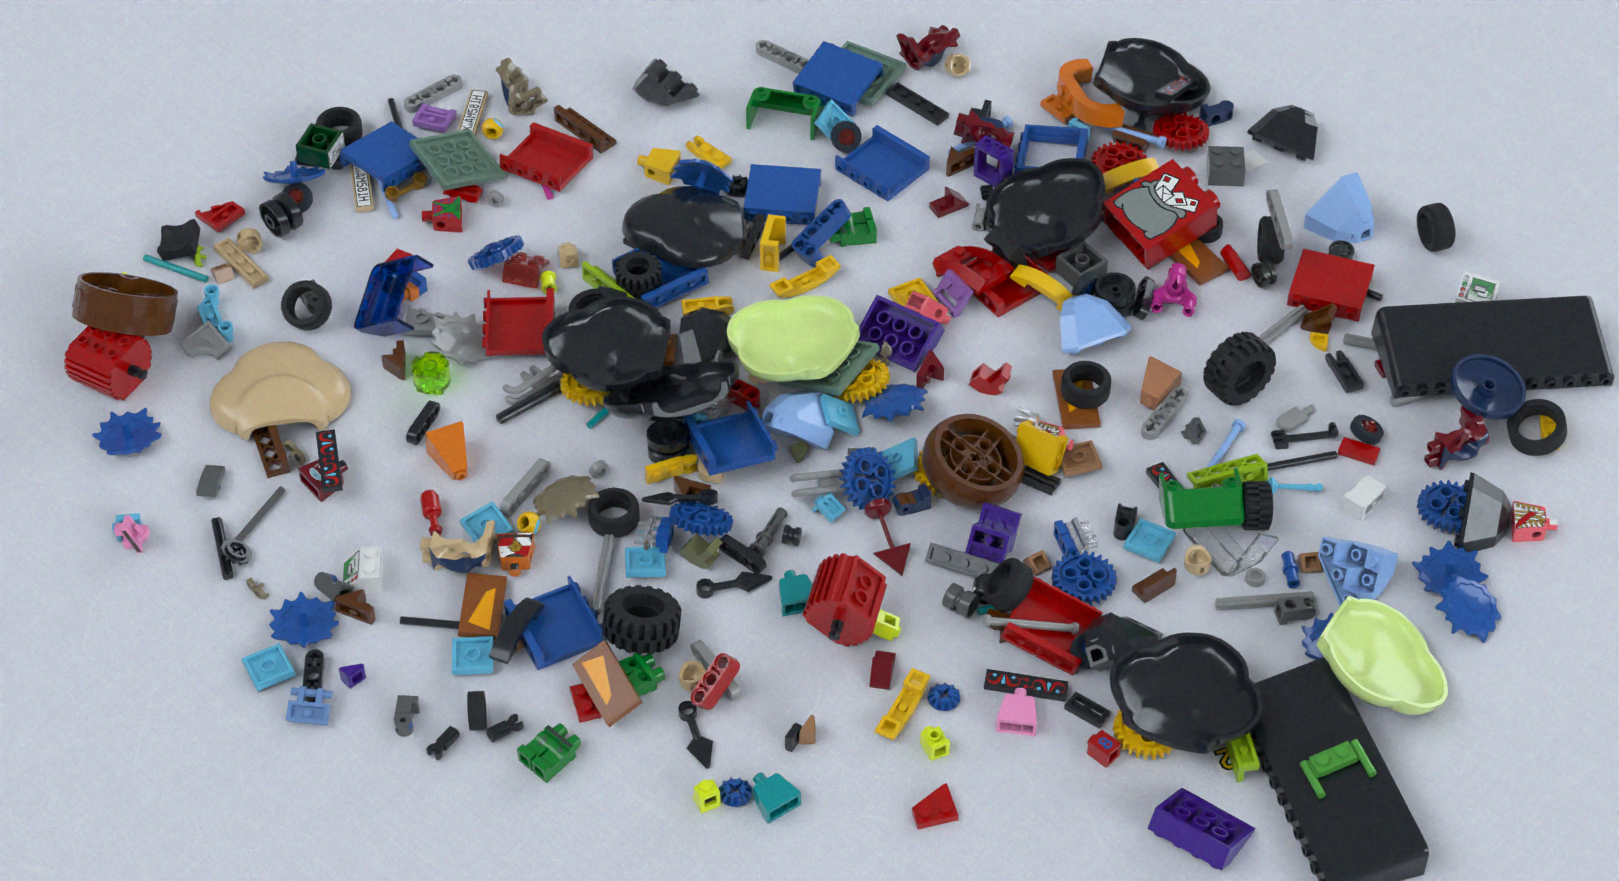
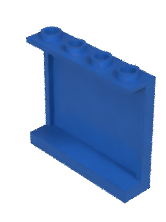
M823 41L793 81V90L795 93L817 96L824 103V106L832 99L847 115L854 117L857 112L856 104L878 75L883 77V63L841 48L833 43Z
M392 121L340 150V164L346 167L353 163L381 181L383 192H385L387 187L396 186L412 177L416 172L426 169L409 146L410 140L418 138Z
M876 125L872 128V137L846 157L835 156V169L877 196L889 201L930 169V156Z
M751 164L744 202V219L746 221H753L757 214H762L765 216L766 222L767 216L770 214L785 216L786 224L809 225L815 219L819 187H821V169Z
M636 248V249H633L632 251L639 252V251H643V250ZM651 253L660 261L662 284L659 288L642 295L639 300L645 301L655 308L709 284L708 270L706 268L678 266L666 262L658 255ZM621 256L612 259V268L614 274L616 262L619 261V258Z
M747 401V411L699 423L694 421L692 415L684 418V424L689 432V440L709 476L776 460L777 443L771 439L769 429L765 428L763 419L758 417L757 409L753 408L750 401Z
M567 576L568 585L532 598L533 600L545 603V607L538 618L531 621L520 639L537 670L593 649L604 640L602 623H598L595 611L593 609L590 610L586 596L581 595L579 584L574 582L571 576ZM512 599L504 601L507 618L517 606L513 603Z

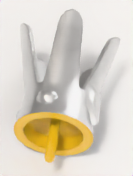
M1020 406L1017 407V411L1026 416L1017 415L1013 420L1020 423L1031 420L1033 421L1032 425L1035 426L1039 419V414L1029 412Z

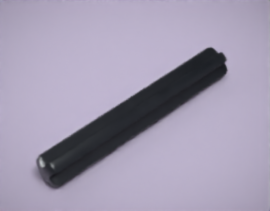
M556 382L496 414V420L503 424L561 393V385Z
M213 518L211 523L224 580L232 579L231 561H226V557L221 555L222 550L220 549L226 540L222 518Z

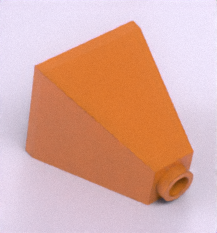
M460 421L426 432L427 454L452 480L465 479L468 472L463 422Z

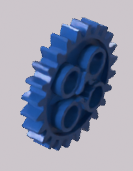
M520 235L506 237L503 240L500 239L498 242L489 243L483 249H480L479 252L474 253L475 255L468 259V263L472 270H481L490 265L493 266L495 263L504 262L524 247V241Z
M870 447L851 451V455L845 457L847 461L841 463L845 468L839 470L843 474V477H840L839 480L844 483L840 488H845L843 495H849L847 501H853V507L859 506V510H863L869 502L876 499L885 498L890 501L888 496L894 495L891 489L896 488L892 481L897 480V478L892 477V474L896 471L890 470L893 463H887L888 456L882 457V451L877 452L876 448L870 449Z
M1440 480L1439 485L1435 482H1432L1431 487L1426 485L1425 490H1421L1417 501L1418 514L1422 515L1421 520H1427V526L1433 524L1434 530L1438 527L1441 528L1442 533L1447 529L1449 534H1451L1452 530L1459 534L1462 519H1458L1460 507L1464 508L1467 492L1463 491L1464 484L1458 486L1456 481L1453 485L1450 480L1447 481V484H1444Z
M696 501L675 503L674 506H671L669 514L670 521L673 522V525H678L677 528H684L685 532L691 531V534L698 533L699 536L703 534L707 537L710 534L717 537V534L723 536V533L728 534V531H731L733 524L732 515H729V512H724V508L718 509V505H704Z
M1084 550L1083 554L1080 555L1079 551H1076V555L1073 556L1069 552L1068 558L1062 556L1061 561L1057 560L1056 566H1053L1052 586L1083 602H1088L1092 606L1093 601L1100 604V599L1106 601L1107 595L1112 596V590H1115L1117 581L1116 570H1113V564L1108 565V559L1102 560V555L1095 557L1094 552L1087 555V551Z

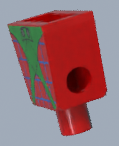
M461 196L432 201V210L422 211V222L432 221L435 231L462 232Z

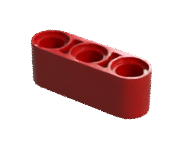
M739 378L729 393L723 398L746 411L747 401H750L753 408L755 407L757 410L760 408L759 389Z
M726 653L718 654L693 689L690 696L691 702L702 709L711 710L740 669L739 661Z

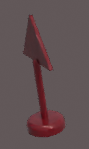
M885 498L873 500L865 506V514L870 519L880 520L890 547L873 554L903 576L911 543L894 547L884 516L891 511L890 501Z

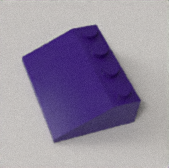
M876 295L859 326L860 337L858 341L877 343L880 350L875 355L882 357L880 352H882L884 342H888L893 353L887 359L915 372L923 363L928 351H933L937 346L945 329L941 323Z
M1181 788L1155 807L1147 829L1154 832L1156 836L1172 842L1174 846L1190 852L1193 857L1202 859L1209 863L1211 867L1222 871L1232 862L1256 828L1190 791Z

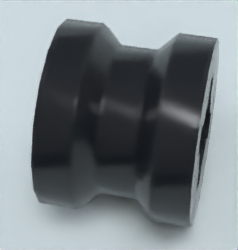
M785 525L782 543H792L793 546L798 547L802 528H792L790 525Z

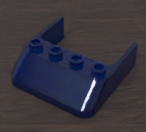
M413 255L375 265L371 270L354 322V328L362 333L384 337L413 331V326L397 318L401 302L405 296L404 292L410 281V275L413 272L433 268L434 264L419 255Z

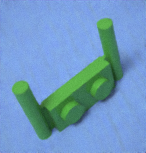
M1354 739L1350 743L1346 741L1309 757L1308 761L1304 760L1300 763L1319 799L1325 797L1326 793L1319 783L1318 777L1325 776L1359 760L1369 777L1377 774L1358 739Z

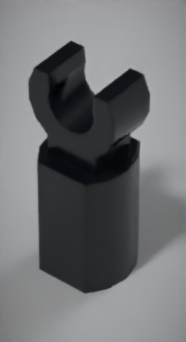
M513 714L507 721L504 720L487 728V737L491 742H494L510 734L511 731L522 730L524 728L523 722L514 723L518 721V715Z
M450 725L436 739V743H432L427 747V755L437 751L435 759H441L443 751H446L460 737L459 731Z

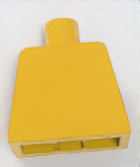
M653 148L648 156H638L637 165L644 166V173L647 178L670 185L673 180L670 176L675 171L673 168L681 160V151Z

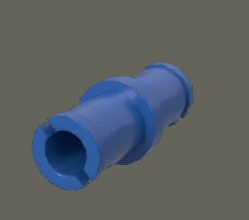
M1285 551L1281 555L1284 565L1282 570L1286 576L1287 586L1294 589L1300 585L1298 578L1299 568L1295 564L1294 553L1292 551Z

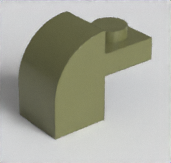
M696 533L682 547L679 553L688 562L701 569H707L719 557L720 550L718 547L722 542L716 537L708 543Z

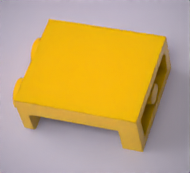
M770 214L767 216L760 241V270L779 271V244H786L785 216Z
M1031 420L1021 422L1017 428L1016 441L1020 446L1024 464L1047 476L1058 473L1069 438L1064 435L1056 437L1033 426V421Z

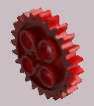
M1187 113L1183 115L1171 114L1170 116L1164 114V117L1160 116L1159 120H1155V123H1153L1152 134L1158 138L1160 136L1166 137L1165 146H1168V149L1173 147L1175 151L1178 148L1182 151L1185 149L1191 151L1192 147L1198 149V146L1203 147V143H1207L1209 128L1208 124H1204V120L1199 121L1200 117L1193 118V114L1187 116Z
M1116 141L1114 145L1112 142H1109V146L1103 144V148L1098 147L1097 151H1094L1091 162L1096 164L1103 174L1119 166L1147 159V155L1143 154V150L1138 151V146L1133 148L1132 143L1126 145V142L1119 144Z

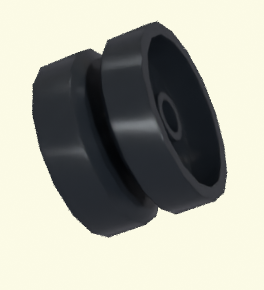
M280 192L272 197V200L269 199L259 205L260 216L265 226L278 238L284 237L290 233V230H295L303 225V216L298 205L285 192Z
M1107 273L1098 278L1095 284L1094 296L1107 300L1123 317H1126L1134 308L1136 286L1132 278L1125 274Z
M681 421L654 422L647 429L648 457L653 463L690 454L688 428Z

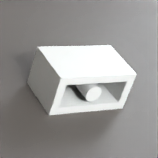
M1369 475L1365 476L1362 480L1357 481L1351 491L1348 490L1344 494L1342 509L1362 521L1384 500L1387 486Z

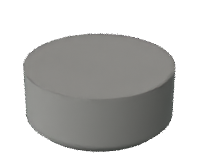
M599 460L590 467L589 473L594 479L601 478L607 473L609 466L604 460Z
M1250 568L1246 572L1245 581L1251 587H1261L1265 583L1266 574L1262 569Z

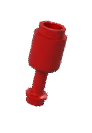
M426 490L420 497L422 514L424 518L430 520L431 526L428 529L430 535L432 536L434 531L441 535L442 526L438 524L437 519L442 514L440 498L436 491Z

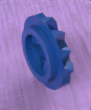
M946 682L942 685L937 683L935 687H930L927 694L928 702L936 710H952L960 702L959 689H955L954 685H947ZM945 693H948L947 697L944 696L940 699V694L944 695Z
M730 777L728 781L723 780L722 785L719 786L720 800L725 805L739 807L745 805L752 797V786L748 784L747 780L743 781L740 777L738 779ZM732 788H733L734 790L739 789V793H737V792L731 793V789H732Z

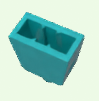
M788 570L784 573V578L779 580L782 617L804 612L812 587V582L806 574L796 575L794 570Z
M759 772L754 776L753 781L756 785L753 786V799L767 824L801 805V792L779 773H775L768 778L763 772Z

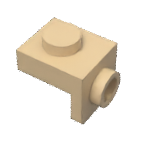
M565 242L561 246H557L561 268L579 266L575 244Z

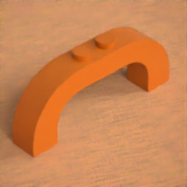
M1076 59L1063 64L1059 70L1056 87L1059 96H1061L1072 114L1091 125L1106 128L1122 127L1125 112L1119 104L1095 102L1086 96L1078 84L1091 82L1093 66L1089 60Z

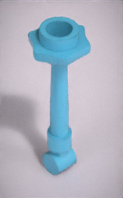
M1274 477L1266 480L1270 483L1273 494L1278 489L1314 490L1315 492H1320L1323 489L1321 483L1316 485L1309 483L1278 484Z

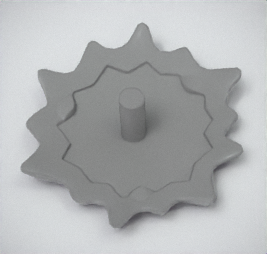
M455 311L452 318L447 315L443 319L433 316L435 328L432 334L435 340L431 344L442 352L443 357L452 359L459 365L464 362L476 364L478 360L491 359V356H486V349L482 348V337H485L482 332V324H477L475 321V314L462 318Z

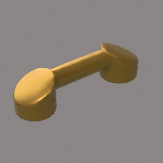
M416 172L410 184L400 189L394 186L387 187L385 197L392 202H397L398 197L414 189H422L427 182V176L422 172Z

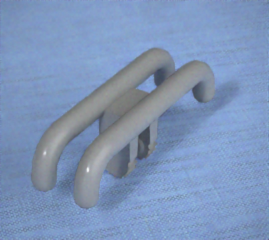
M532 365L529 368L531 374L525 371L520 373L521 379L524 381L522 384L516 387L505 384L503 390L508 394H519L530 387L533 389L519 398H513L508 395L505 397V401L510 405H515L560 381L563 378V373L558 372L547 379L548 375L557 370L555 367L550 365L544 370H540Z
M841 469L791 475V482L818 479V487L793 490L791 493L792 497L823 495L829 492L832 494L843 493L845 488H840L841 485H839L838 477H843V474L839 472Z

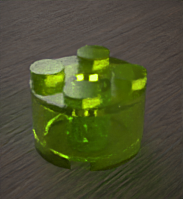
M429 351L425 352L421 357L418 355L412 361L411 369L416 391L425 394L442 395L451 383L449 361L439 352Z

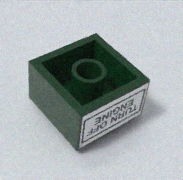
M311 123L295 145L298 161L330 169L339 157L340 150L345 147L343 131Z

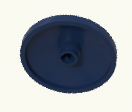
M1486 354L1466 356L1456 364L1451 373L1450 385L1455 398L1464 408L1477 416L1482 415L1483 418L1492 420L1509 418L1520 410L1526 399V387L1520 374L1510 364L1497 357Z

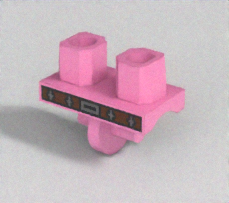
M126 515L123 522L115 524L114 534L117 537L124 536L122 542L126 549L134 548L137 553L143 552L142 544L148 540L150 529L147 525L136 524L130 515Z

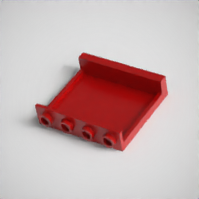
M533 122L529 126L530 134L508 156L499 155L500 167L504 171L560 192L593 159V144Z
M1027 256L1025 257L1028 263L1027 266L1035 268L1048 275V273L1043 271L1040 267H1038L1034 261L1030 260ZM976 258L965 264L966 267L977 274L993 265L981 258ZM1011 278L979 295L975 294V290L971 288L974 291L972 295L997 317L1042 294L1029 284L1024 288Z
M1303 248L1289 290L1287 305L1292 307L1304 305L1307 310L1315 311L1333 303L1337 307L1335 317L1359 322L1369 284L1373 278L1375 265Z
M546 288V297L491 298L490 290H487V297H484V309L486 311H483V322H486V324H482V332L485 337H482V348L486 349V356L545 354L542 333L545 327L555 318L554 288Z
M1034 576L1028 595L1012 611L1009 619L1065 624L1076 622L1079 624L1078 634L1073 635L1071 632L1021 628L1008 622L1000 638L1073 676L1082 659L1070 654L1071 643L1078 635L1084 634L1091 621L1100 617L1103 612Z

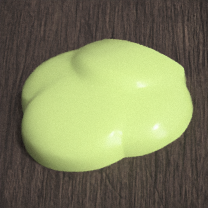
M815 295L798 296L788 300H766L751 304L736 312L731 317L727 326L729 344L732 350L739 356L743 368L749 374L768 382H790L824 378L842 364L860 337L859 326L854 322V315L849 307L834 298Z
M1351 596L1344 600L1316 643L1342 685L1364 702L1379 707H1388L1402 714L1422 715L1440 706L1448 695L1447 680L1441 666L1430 654L1427 643L1418 629L1402 613L1382 602L1372 599H1357Z

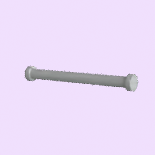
M985 614L983 618L984 627H989L990 625L1007 626L1008 622H1011L1021 628L1071 632L1073 635H1077L1079 631V624L1076 622L1072 624L991 617L988 614Z

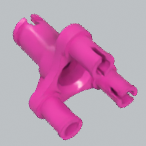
M1174 263L1171 265L1172 268L1169 267L1168 277L1164 285L1153 291L1151 309L1152 312L1159 313L1162 311L1163 303H1177L1184 306L1183 315L1191 317L1197 305V297L1187 287L1186 267L1181 263Z

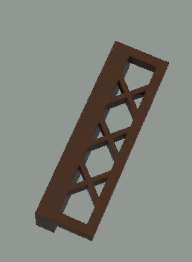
M560 105L554 107L555 121L581 140L593 144V148L602 154L617 144L616 139L572 108L564 109Z
M276 425L265 426L262 431L258 429L252 431L267 478L289 473L288 459ZM263 437L270 439L267 444L260 442ZM268 450L275 452L272 457L265 456V453ZM272 464L280 466L278 469L269 470Z

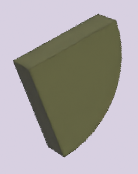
M804 441L789 446V451L797 463L803 461L808 452V444Z

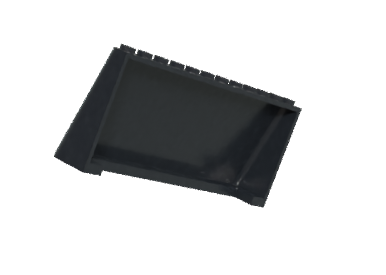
M1587 295L1385 306L1376 312L1371 331L1393 398L1452 395L1450 377L1454 367L1464 357L1474 354L1491 355L1510 364L1522 377L1526 390L1612 385L1614 381V373L1594 302Z
M1322 657L1254 683L1261 694L1262 714L1256 726L1249 733L1256 754L1261 761V768L1264 773H1267L1271 789L1275 790L1278 804L1283 806L1286 820L1288 823H1291L1294 837L1300 841L1304 857L1308 858L1310 870L1313 875L1316 874L1318 881H1402L1424 875L1429 857L1428 845L1348 690L1338 680L1327 660ZM1358 739L1377 774L1369 777L1359 760L1325 776L1318 777L1317 779L1326 793L1325 797L1319 799L1300 763L1304 760L1308 761L1309 757L1346 741L1350 743L1352 740Z

